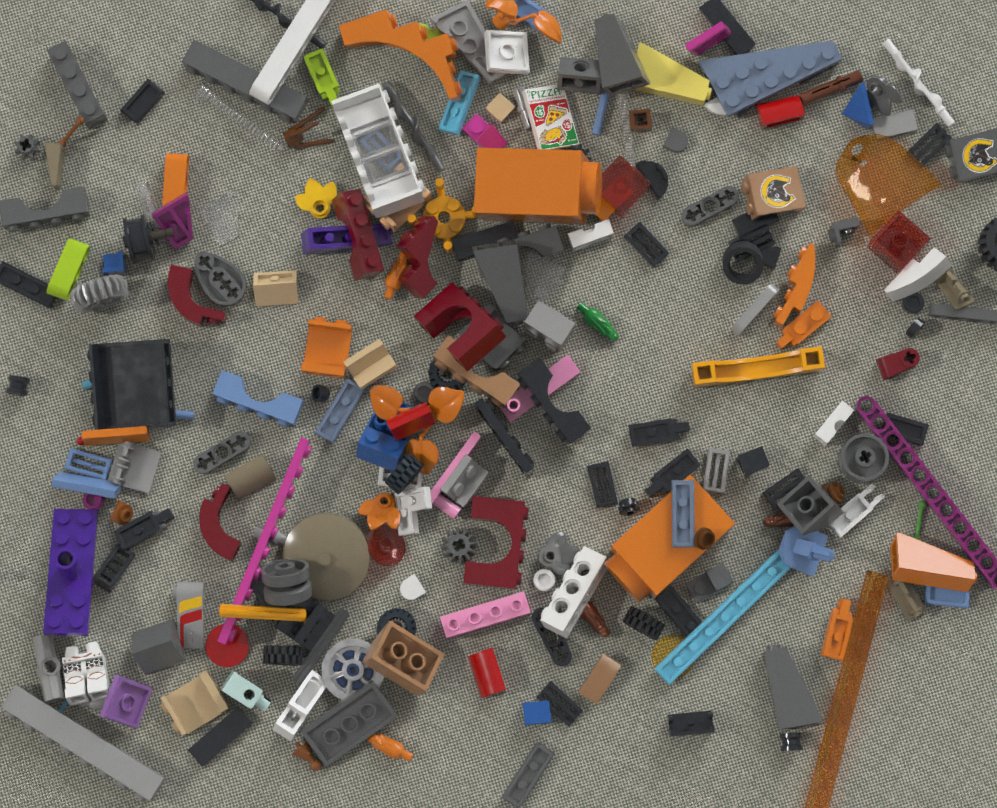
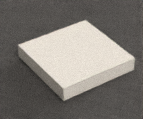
M486 30L484 32L487 72L529 74L527 32Z

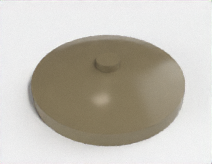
M318 513L301 520L291 530L284 543L282 559L294 558L307 561L310 570V577L308 579L312 585L311 597L318 600H335L349 595L363 582L370 565V547L362 530L350 519L334 513Z

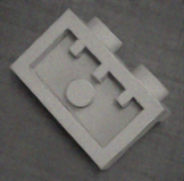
M465 454L440 490L465 508L490 473Z

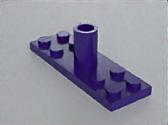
M54 509L43 627L44 636L89 635L99 514L97 509Z

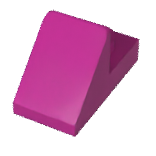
M477 113L462 128V131L480 148H504L508 144L492 124L489 125Z

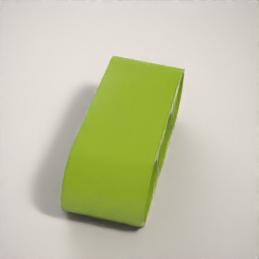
M72 238L67 240L48 284L47 294L66 301L69 300L70 293L74 289L88 257L90 245Z

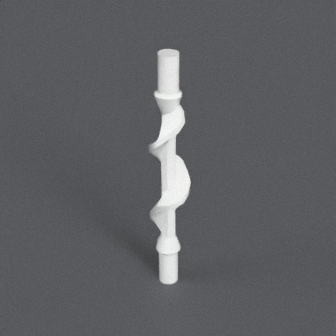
M887 39L883 43L884 47L896 61L898 70L907 72L914 80L916 94L927 96L934 105L936 113L948 127L954 124L955 121L945 110L946 107L942 105L940 95L929 92L919 79L921 69H911L903 59L901 51L895 47L890 39Z

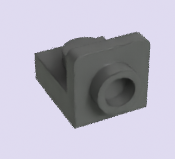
M858 217L832 223L828 234L830 241L834 242L835 247L840 246L842 243L840 233L843 236L855 233V229H858L860 226Z

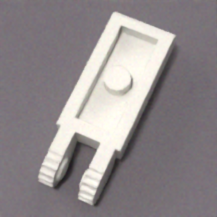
M873 483L861 494L858 493L841 508L844 513L829 525L839 538L870 513L873 507L884 498L881 493L870 504L864 499L867 494L874 490L875 485Z

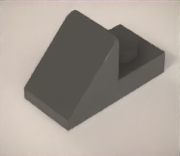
M724 563L687 582L685 585L695 603L734 581Z

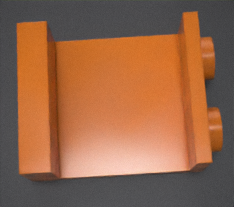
M314 317V320L308 319L309 330L305 358L301 366L302 373L345 379L347 367L343 361L349 357L352 326L348 325V321L335 320V323L327 322V319L322 317Z

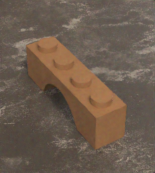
M448 335L433 356L434 365L442 371L447 369L452 372V377L463 384L465 381L471 385L470 389L479 396L484 394L490 398V403L495 407L499 408L502 406L505 408L508 401L519 388L520 383L503 372L493 377H480L471 370L467 372L447 350L456 341Z

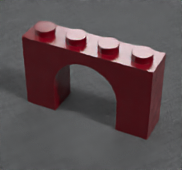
M452 282L416 313L414 318L433 339L456 320L472 318L466 332L447 348L453 358L468 372L502 342L506 335L502 331L504 326L497 318L492 320V315L485 307L479 308L481 305L473 296L469 298V293L462 286L458 288Z
M473 496L471 520L495 522L504 526L511 536L512 545L508 555L497 563L488 564L466 561L464 585L516 590V585H521L522 572H518L519 563L523 564L524 551L520 550L521 542L526 540L527 529L522 528L523 520H528L529 507H525L524 501Z

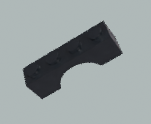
M537 358L517 373L520 377L517 381L524 390L528 388L532 396L530 399L537 408L541 406L544 410L543 417L549 425L552 423L557 428L555 433L562 442L566 441L568 444H571L591 429L579 411L563 412L551 403L548 396V385L553 375L541 358Z

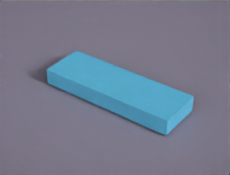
M460 70L456 81L460 82L462 88L461 100L454 103L451 100L448 101L438 128L441 132L460 135L481 76Z

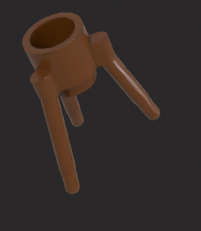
M325 107L320 108L295 126L288 128V131L283 132L289 148L295 146L296 150L303 147L333 142V139H323L301 143L304 140L302 133L317 126L319 122L315 121L301 129L300 127L325 111Z

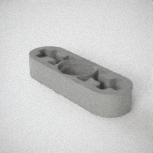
M771 283L730 330L737 336H740L779 292V289Z

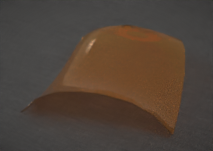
M880 134L863 135L852 139L836 163L837 178L862 220L870 238L906 207L942 185L904 147ZM862 144V151L857 155H852L851 151L854 145ZM863 160L867 162L865 166L860 165Z

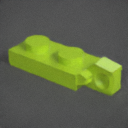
M322 48L303 56L319 95L323 100L328 98L332 109H334L331 101L338 99L336 95L341 92Z

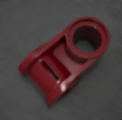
M906 348L876 359V363L883 380H887L915 367L919 362L920 356L917 350ZM907 353L909 356L914 357L911 361L912 364L909 361H904Z

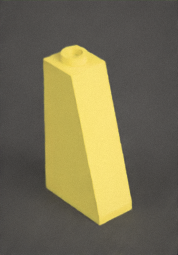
M639 43L637 55L649 78L650 85L633 90L704 106L705 100H710L712 88L708 87L710 80L649 46Z

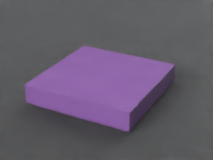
M115 674L100 716L137 729L153 688Z

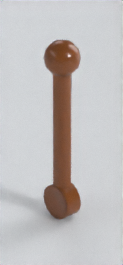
M78 116L74 126L58 143L65 147L66 141L78 126L84 124V118Z

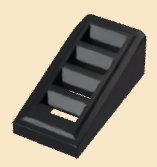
M117 543L93 576V583L111 593L136 554L130 550L124 552L121 545ZM117 552L122 556L126 557L127 560L123 561L122 559L117 557ZM112 560L115 561L116 563L120 564L122 567H121V568H118L117 566H115L114 564H112L111 561H112ZM109 568L117 574L114 576L106 571V569ZM102 575L105 576L106 578H108L109 580H111V582L109 583L108 581H106L105 579H103L101 576H102Z

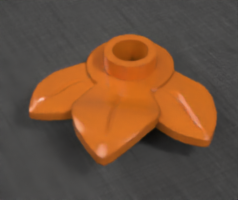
M380 493L375 499L366 500L358 510V514L367 516V523L371 531L381 527L385 522L393 529H397L399 526L401 515L395 507L394 497L389 493ZM385 500L388 501V503L384 505L381 504V501Z

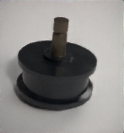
M145 213L136 219L128 220L127 217L123 218L125 233L123 241L125 248L129 250L133 264H137L138 260L146 258L155 260L153 240L174 236L172 227L151 232Z

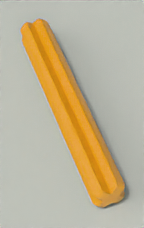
M220 604L219 616L304 621L306 619V609Z

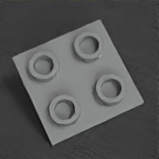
M128 441L119 443L108 481H113L112 483L149 494L162 452L138 446Z

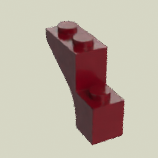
M434 216L419 217L411 231L405 232L400 237L401 241L396 245L412 263V265L407 266L403 270V275L398 280L414 298L424 299L438 284L432 277L428 267V258L438 221Z

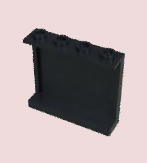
M170 339L89 344L87 357L91 367L89 380L92 383L91 403L94 407L92 422L95 430L146 426L147 428L176 426Z

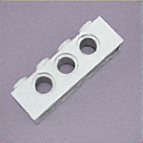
M585 546L581 552H577L573 560V566L565 572L563 583L560 588L554 591L550 605L542 611L541 622L545 628L568 638L607 571L604 563L608 560L606 556ZM583 570H589L587 575L580 576ZM578 588L577 593L569 594L571 589ZM561 607H568L564 613H558Z

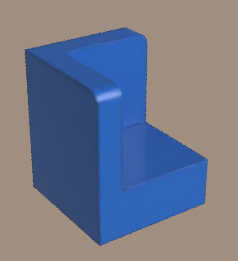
M118 250L117 254L103 255L104 268L102 273L104 276L127 275L126 254L123 250Z
M548 700L523 703L525 725L551 723Z

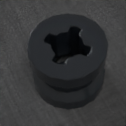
M9 375L8 381L10 384L6 388V393L16 396H28L26 388L30 383V379Z
M781 733L780 739L783 744L781 751L803 750V745L800 744L802 733Z

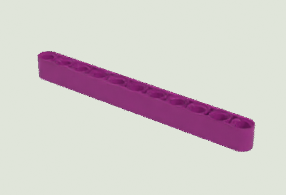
M870 396L861 397L855 405L858 415L874 436L884 442L891 458L970 561L974 562V566L990 587L997 590V585L994 582L997 576V558L877 402ZM862 401H869L872 406L871 411H862L860 403ZM874 419H883L885 422L884 428L876 429L873 425ZM889 435L897 437V446L891 447L887 444V437ZM906 452L911 455L912 460L910 464H903L901 462L900 456L902 453ZM916 470L924 472L925 478L922 482L914 479L913 474ZM930 487L937 489L938 497L936 499L928 497L927 490ZM942 505H949L952 512L950 516L945 517L941 514L940 509ZM961 522L964 524L965 531L963 534H957L954 531L955 523ZM971 539L978 543V549L975 552L970 551L967 547ZM984 557H988L992 561L991 567L987 570L981 566V560Z

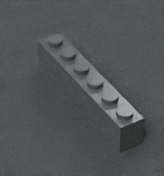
M194 39L182 60L184 67H186L185 71L194 76L199 74L204 77L206 82L212 85L217 83L223 86L222 89L229 94L234 95V93L241 95V99L249 104L255 102L261 105L260 109L269 114L272 111L280 115L279 118L287 123L292 121L297 124L309 102L307 96L283 84L272 102L267 105L249 94L260 72Z

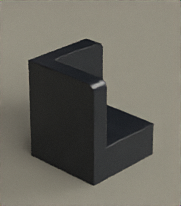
M762 446L740 454L736 458L744 478L770 466Z

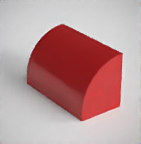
M798 95L755 105L762 130L800 121L805 116L804 108Z
M426 402L386 419L395 441L436 424Z
M493 647L468 656L481 698L506 690Z

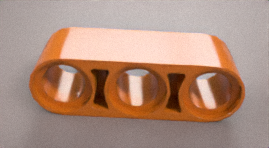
M166 153L162 206L187 192L188 154Z

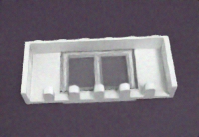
M376 84L331 101L375 218L387 216L424 202L422 193L426 192L422 179L417 180L415 174L419 172L415 161L410 162L408 156L412 155L407 143L403 144L401 138H404L401 126H396L394 120H397L394 108L389 109L387 103L391 101L387 90L382 91L380 84Z

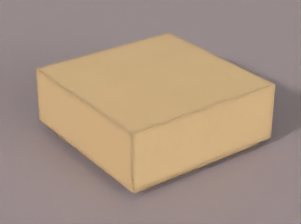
M499 93L485 110L502 123L512 113L515 106Z

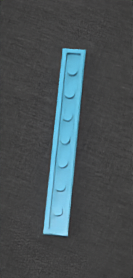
M778 550L654 668L668 685L680 676L791 569L783 565Z

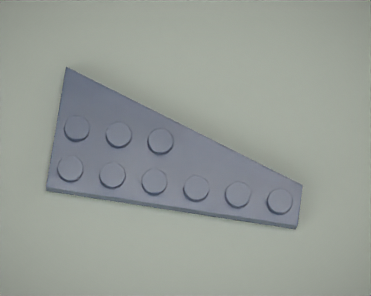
M831 40L700 60L698 64L706 79L710 80L709 84L729 118L841 62L842 57Z

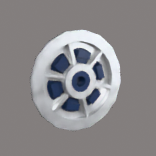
M346 639L336 643L327 651L322 662V678L326 688L335 697L344 700L372 679L380 688L384 676L362 663L371 645L370 643L362 639Z

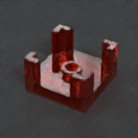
M619 155L602 173V198L614 208V213L623 219L631 206L651 189L652 183Z

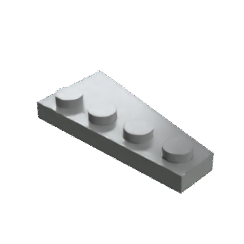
M468 0L430 19L431 23L442 34L448 33L451 38H455L458 51L489 84L508 75V73L487 72L485 29Z

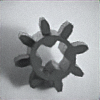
M20 134L21 139L18 142L14 141V144L18 147L14 151L15 154L19 155L22 153L21 159L23 161L27 157L35 160L34 155L41 153L36 147L40 144V141L38 139L32 141V134H29L28 137ZM30 144L31 148H27L25 151L23 147Z

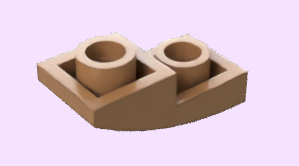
M603 652L591 669V673L579 688L578 693L597 704L622 664Z

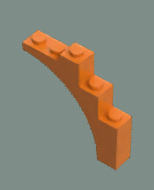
M387 9L339 25L344 45L348 49L384 45L412 53L425 61L435 71L444 85L449 100L453 103L461 100L462 88L460 82L456 81L454 77L456 68L454 62L449 61L457 57L458 45L455 38H451L448 33L425 40L428 38L425 26H421L416 21L395 28L398 26L396 16Z

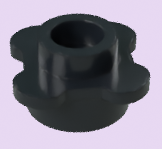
M635 498L621 500L618 507L619 515L632 516L640 510L639 502H636Z

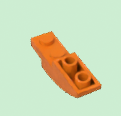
M811 242L808 248L803 246L797 256L801 260L797 266L792 265L787 274L790 277L788 284L795 288L790 287L784 296L787 302L784 307L779 306L773 316L776 318L774 325L782 328L791 310L800 314L811 290L815 271V247Z

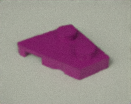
M187 192L151 213L160 229L165 230L172 227L174 236L167 237L175 250L193 240L189 195Z

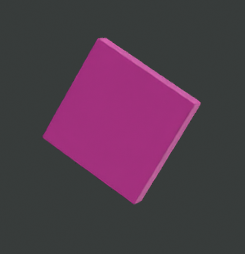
M719 22L686 43L685 46L690 53L698 56L730 36L732 32L723 22Z

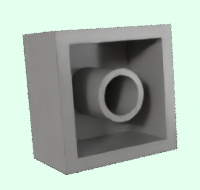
M538 300L524 321V329L527 331L526 334L534 340H537V338L545 342L544 346L554 352L557 349L561 352L575 330V323Z

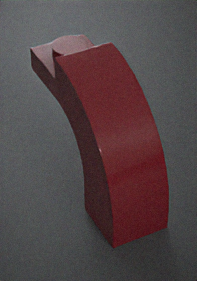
M171 264L167 283L168 292L178 312L187 321L199 327H203L205 319L207 320L206 323L219 326L220 323L226 324L227 314L225 312L202 307L193 301L191 297V285L194 277L193 270Z
M222 483L220 487L217 486L211 496L214 498L212 502L204 498L200 508L199 523L202 535L209 547L221 557L233 562L242 542L227 535L221 527L220 512L232 491L230 486Z

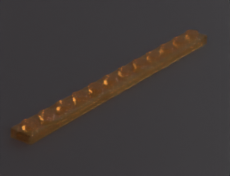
M866 571L805 808H829L888 581V576L874 571Z

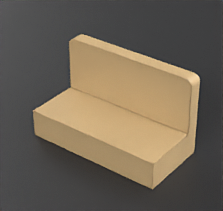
M297 270L254 273L253 289L256 306L299 303Z
M380 339L343 361L361 390L397 368L396 363Z

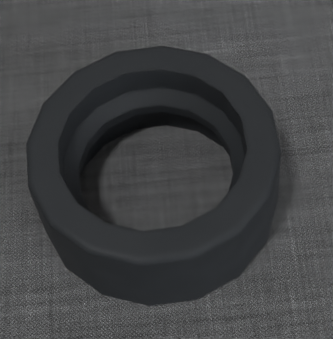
M738 241L731 244L723 254V271L731 282L749 284L760 277L763 271V255L755 244L748 241ZM738 252L751 253L756 260V265L751 272L739 274L734 272L730 266L732 256Z

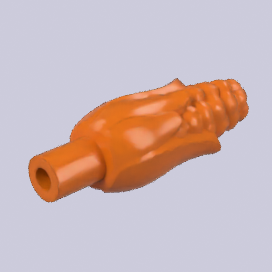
M402 252L393 263L386 277L385 287L387 290L384 298L387 300H392L395 291L399 290L402 286L398 279L403 275L402 272L407 267L408 259Z
M374 733L366 739L373 744L374 748H377L391 758L399 759L401 757L408 762L413 758L414 754L406 751L399 741L391 739L382 733L380 735Z

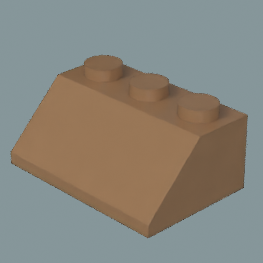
M388 621L371 643L362 663L417 696L427 692L445 654L394 622Z

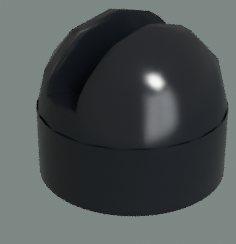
M316 384L312 388L311 397L315 402H325L330 397V391L326 386Z

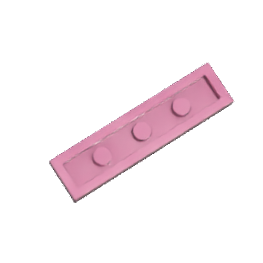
M569 355L548 368L553 375L548 385V396L580 373V370ZM521 388L516 391L505 408L499 407L510 423L535 406L530 399L532 394L528 388L525 390Z
M475 431L430 491L432 506L435 505L453 519L460 513L461 508L443 496L440 489L465 454L469 456L481 440V436Z

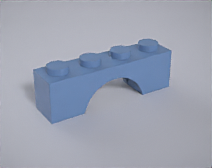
M221 370L213 391V396L217 398L216 402L227 406L229 403L237 405L236 409L245 413H249V410L257 412V417L268 421L269 418L278 420L277 424L287 428L290 425L296 426L304 405L303 399L283 392L276 399L269 402L255 401L246 394L242 377Z

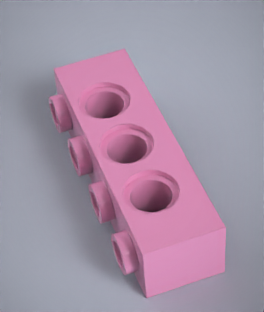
M521 592L441 616L440 619L446 639H450L531 614L525 592Z

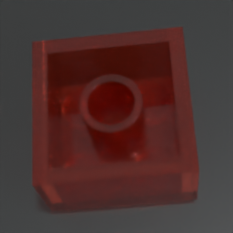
M898 210L872 237L867 248L896 274H899L912 259H915L924 250L931 238Z

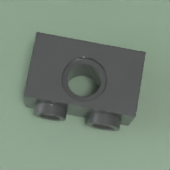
M560 57L557 90L600 94L601 74L599 60Z

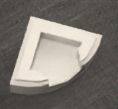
M717 97L704 104L709 112L727 116Z

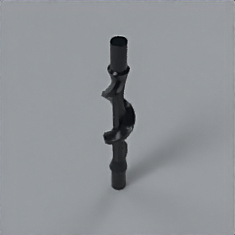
M250 0L255 3L258 10H269L275 14L283 28L288 29L292 23L291 19L280 12V3L271 6L264 0ZM315 34L310 40L320 49H324L327 45L325 41Z

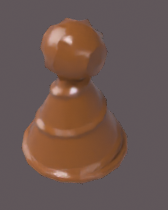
M297 741L294 745L298 749L292 755L310 762L311 770H320L322 767L321 762L314 760L309 743L306 741L300 745Z

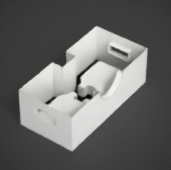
M609 219L594 224V229L586 231L580 229L569 233L568 240L572 251L574 252L591 244L613 238L614 232Z
M841 401L813 437L826 446L854 409L844 401Z

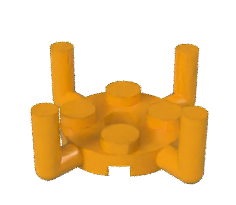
M438 178L435 181L437 198L427 203L423 216H434L437 219L438 225L434 237L443 240L444 251L450 254L453 251L451 240L462 231L466 219L479 217L474 213V206L472 210L465 211L457 199L446 196L444 181L442 178ZM441 213H448L451 219L448 223L443 224L439 222L438 217ZM409 214L407 217L408 224L412 227L415 226L414 223L419 217Z

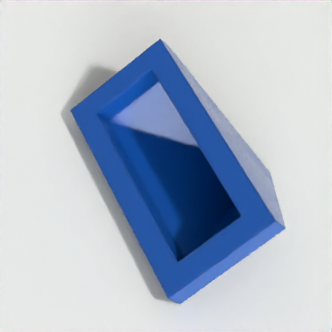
M862 83L842 114L869 130L872 129L874 122L865 83Z

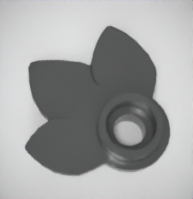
M873 76L867 81V95L870 107L876 106V109L881 114L889 116L891 114V103L903 101L899 91L893 85L888 84L882 76Z
M559 532L548 538L546 546L540 549L538 553V560L542 566L551 568L557 575L564 576L565 572L571 569L569 563L573 562L575 555L580 550L575 545L566 544L565 532ZM547 553L552 554V560L547 559Z

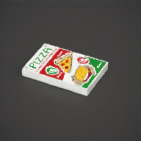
M557 85L522 91L537 149L558 150L570 148L571 145L574 147L579 145L565 90H557Z

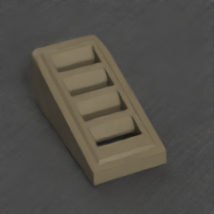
M45 142L51 185L55 190H60L65 148L60 143Z

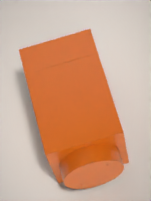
M477 148L474 213L483 221L586 224L587 214H599L602 197L601 163L589 162V159L581 150Z
M689 475L684 480H694L695 534L702 527L709 528L715 535L716 543L731 530L735 522L700 484ZM670 492L611 546L610 552L613 556L604 563V566L624 590L640 603L647 595L655 599L709 549L701 550L696 546L694 548H672V495Z

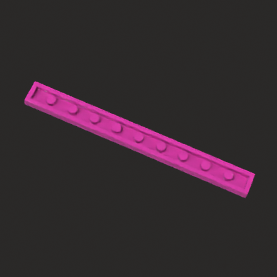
M300 438L237 591L233 605H244L246 600L250 601L254 591L251 586L254 580L258 581L261 575V568L259 567L262 559H267L271 549L268 547L271 539L275 540L279 528L276 525L278 520H283L286 514L287 507L284 506L287 498H292L296 488L293 487L296 478L300 479L304 467L301 464L303 459H308L311 453L310 441L305 438ZM227 617L217 641L228 645L229 641L233 642L237 633L234 627L237 621L241 622L242 618Z

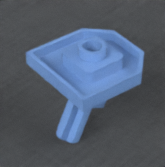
M795 526L785 530L778 550L783 565L814 577L820 560L831 562L835 558L834 550L825 548L828 536L818 531L802 535Z

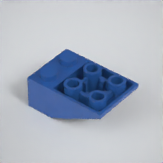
M404 402L400 406V408L415 407ZM373 412L358 442L356 457L393 471L401 463L406 452V445L413 434L395 441L387 421L381 419Z

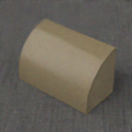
M263 454L224 475L238 500L277 479Z

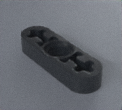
M537 608L532 614V622L553 662L560 667L567 666L572 659L569 647L563 636L559 634L557 642L551 644L546 641L545 635L551 630L545 629L541 632L540 628H544L541 621L537 622L536 618L538 617L537 613H542L544 608ZM560 642L564 645L559 647L562 653L567 652L568 654L564 663L561 660H556L558 656L556 649L553 652L550 649L559 645Z

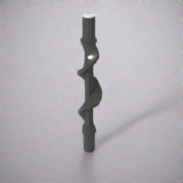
M389 80L384 82L382 86L387 90L390 100L395 103L397 116L407 121L413 130L411 138L417 145L425 148L428 160H431L438 173L443 172L446 168L438 157L435 146L429 144L419 130L420 118L418 116H410L400 99L399 93L396 92Z

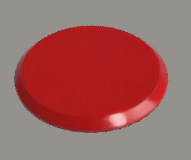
M221 624L212 629L208 634L205 643L206 653L209 659L216 665L233 667L241 663L247 656L249 640L246 633L235 625L234 629L237 630L233 642L229 641L228 645L218 642L217 640L224 624Z

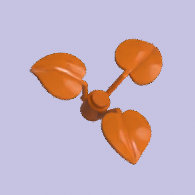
M486 0V8L498 11L492 18L494 25L498 29L505 30L511 23L515 26L519 22L534 18L533 24L538 31L558 44L562 42L560 25L557 19L549 12L540 10L537 14L532 13L516 19L518 6L514 2L515 0Z
M384 385L371 388L372 407L376 415L381 419L386 420L397 415L398 411L402 413L410 409L400 408L403 403V397L396 389ZM448 387L433 389L429 395L428 407L434 421L439 420L442 423L453 421L462 408L464 391ZM433 425L424 429L419 436V440L410 439L406 445V456L412 454L424 464L420 473L425 475L430 474L439 459L437 446L430 440H423Z

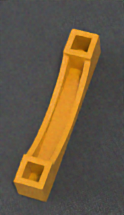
M822 346L754 358L692 363L691 372L694 388L822 372L825 368Z

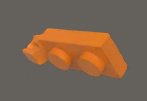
M817 300L784 327L781 331L784 336L776 342L777 346L782 350L789 343L793 347L796 344L798 345L832 316Z
M839 598L837 607L832 609L820 656L839 661L844 660L854 619L852 618V613L849 612L850 600Z

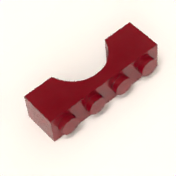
M361 189L343 191L332 199L337 220L342 221L347 226L351 236L352 254L349 262L354 279L358 281L374 278L384 271L362 191Z

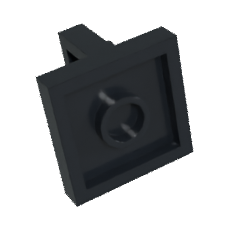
M309 598L306 601L287 607L306 609V619L304 621L278 620L274 627L311 651L335 615Z

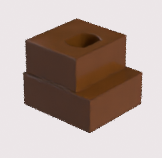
M650 109L629 111L630 131H635V133L651 131ZM642 119L643 125H637V120Z

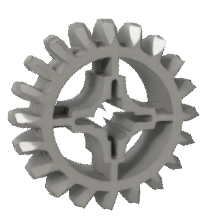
M121 275L103 276L74 288L70 293L71 302L77 312L96 311L122 302L129 295V288L124 277Z

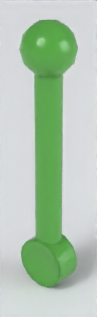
M924 500L918 502L919 513L915 536L913 537L917 540H920L919 532L922 515L926 507Z

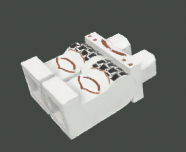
M96 641L86 644L87 653L79 654L77 646L66 647L65 657L62 658L66 686L65 698L70 706L90 702L89 696L92 701L105 699L108 695L110 684L106 659Z

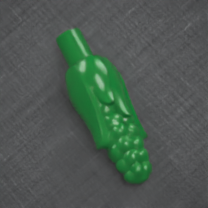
M582 302L577 306L576 309L584 315L583 319L587 325L612 341H616L619 338V334L614 330L612 324L598 310L594 308L589 309Z

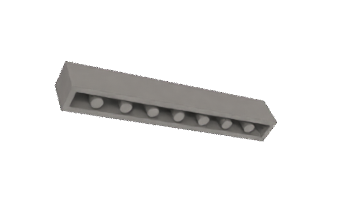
M20 685L14 686L1 707L6 710L4 713L6 716L15 721L17 718L25 722L23 724L24 727L32 732L35 730L43 733L41 737L51 744L54 741L62 745L60 749L65 753L78 755L80 757L78 761L88 767L91 764L98 768L97 773L107 779L109 776L117 780L116 785L124 790L132 789L135 791L134 796L143 802L147 799L153 801L166 780V777L71 717L60 713L55 707L47 702L45 703V701Z

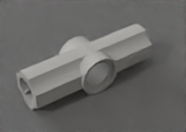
M40 635L34 637L32 640L38 665L36 673L41 681L45 703H52L63 700L64 692L59 672L60 662L56 657L53 636ZM45 664H48L52 667V673H49L44 669Z

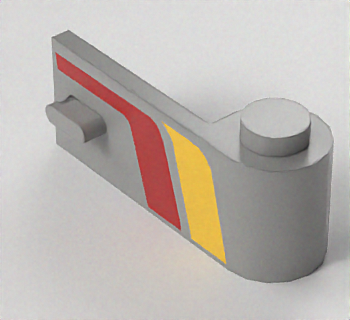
M177 582V586H173V599H177V632L182 648L204 649L203 605L205 602V582Z

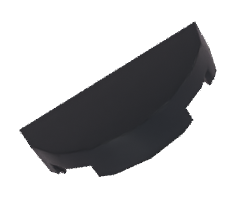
M643 160L635 163V166L657 199H661L668 188L666 170L659 163Z

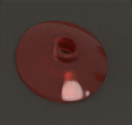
M383 524L381 527L368 532L366 538L368 553L375 562L383 566H394L403 559L406 546L403 536H399L397 529Z

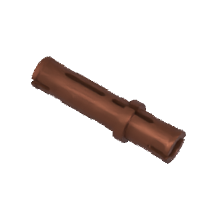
M859 70L842 77L839 75L832 81L800 92L799 97L802 105L805 106L836 92H845L846 88L863 83V78Z

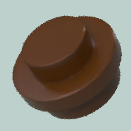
M706 527L700 528L694 537L695 546L701 550L711 548L715 543V535L712 530Z

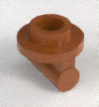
M834 481L822 486L836 503L844 500L845 490L841 484Z
M119 500L109 520L120 525H126L132 519L133 508Z

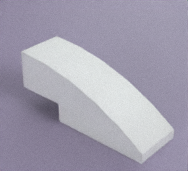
M934 247L920 263L912 259L884 291L892 301L905 298L933 283L952 264L944 254Z
M313 670L308 674L273 728L275 732L289 741L293 740L326 689L322 676Z

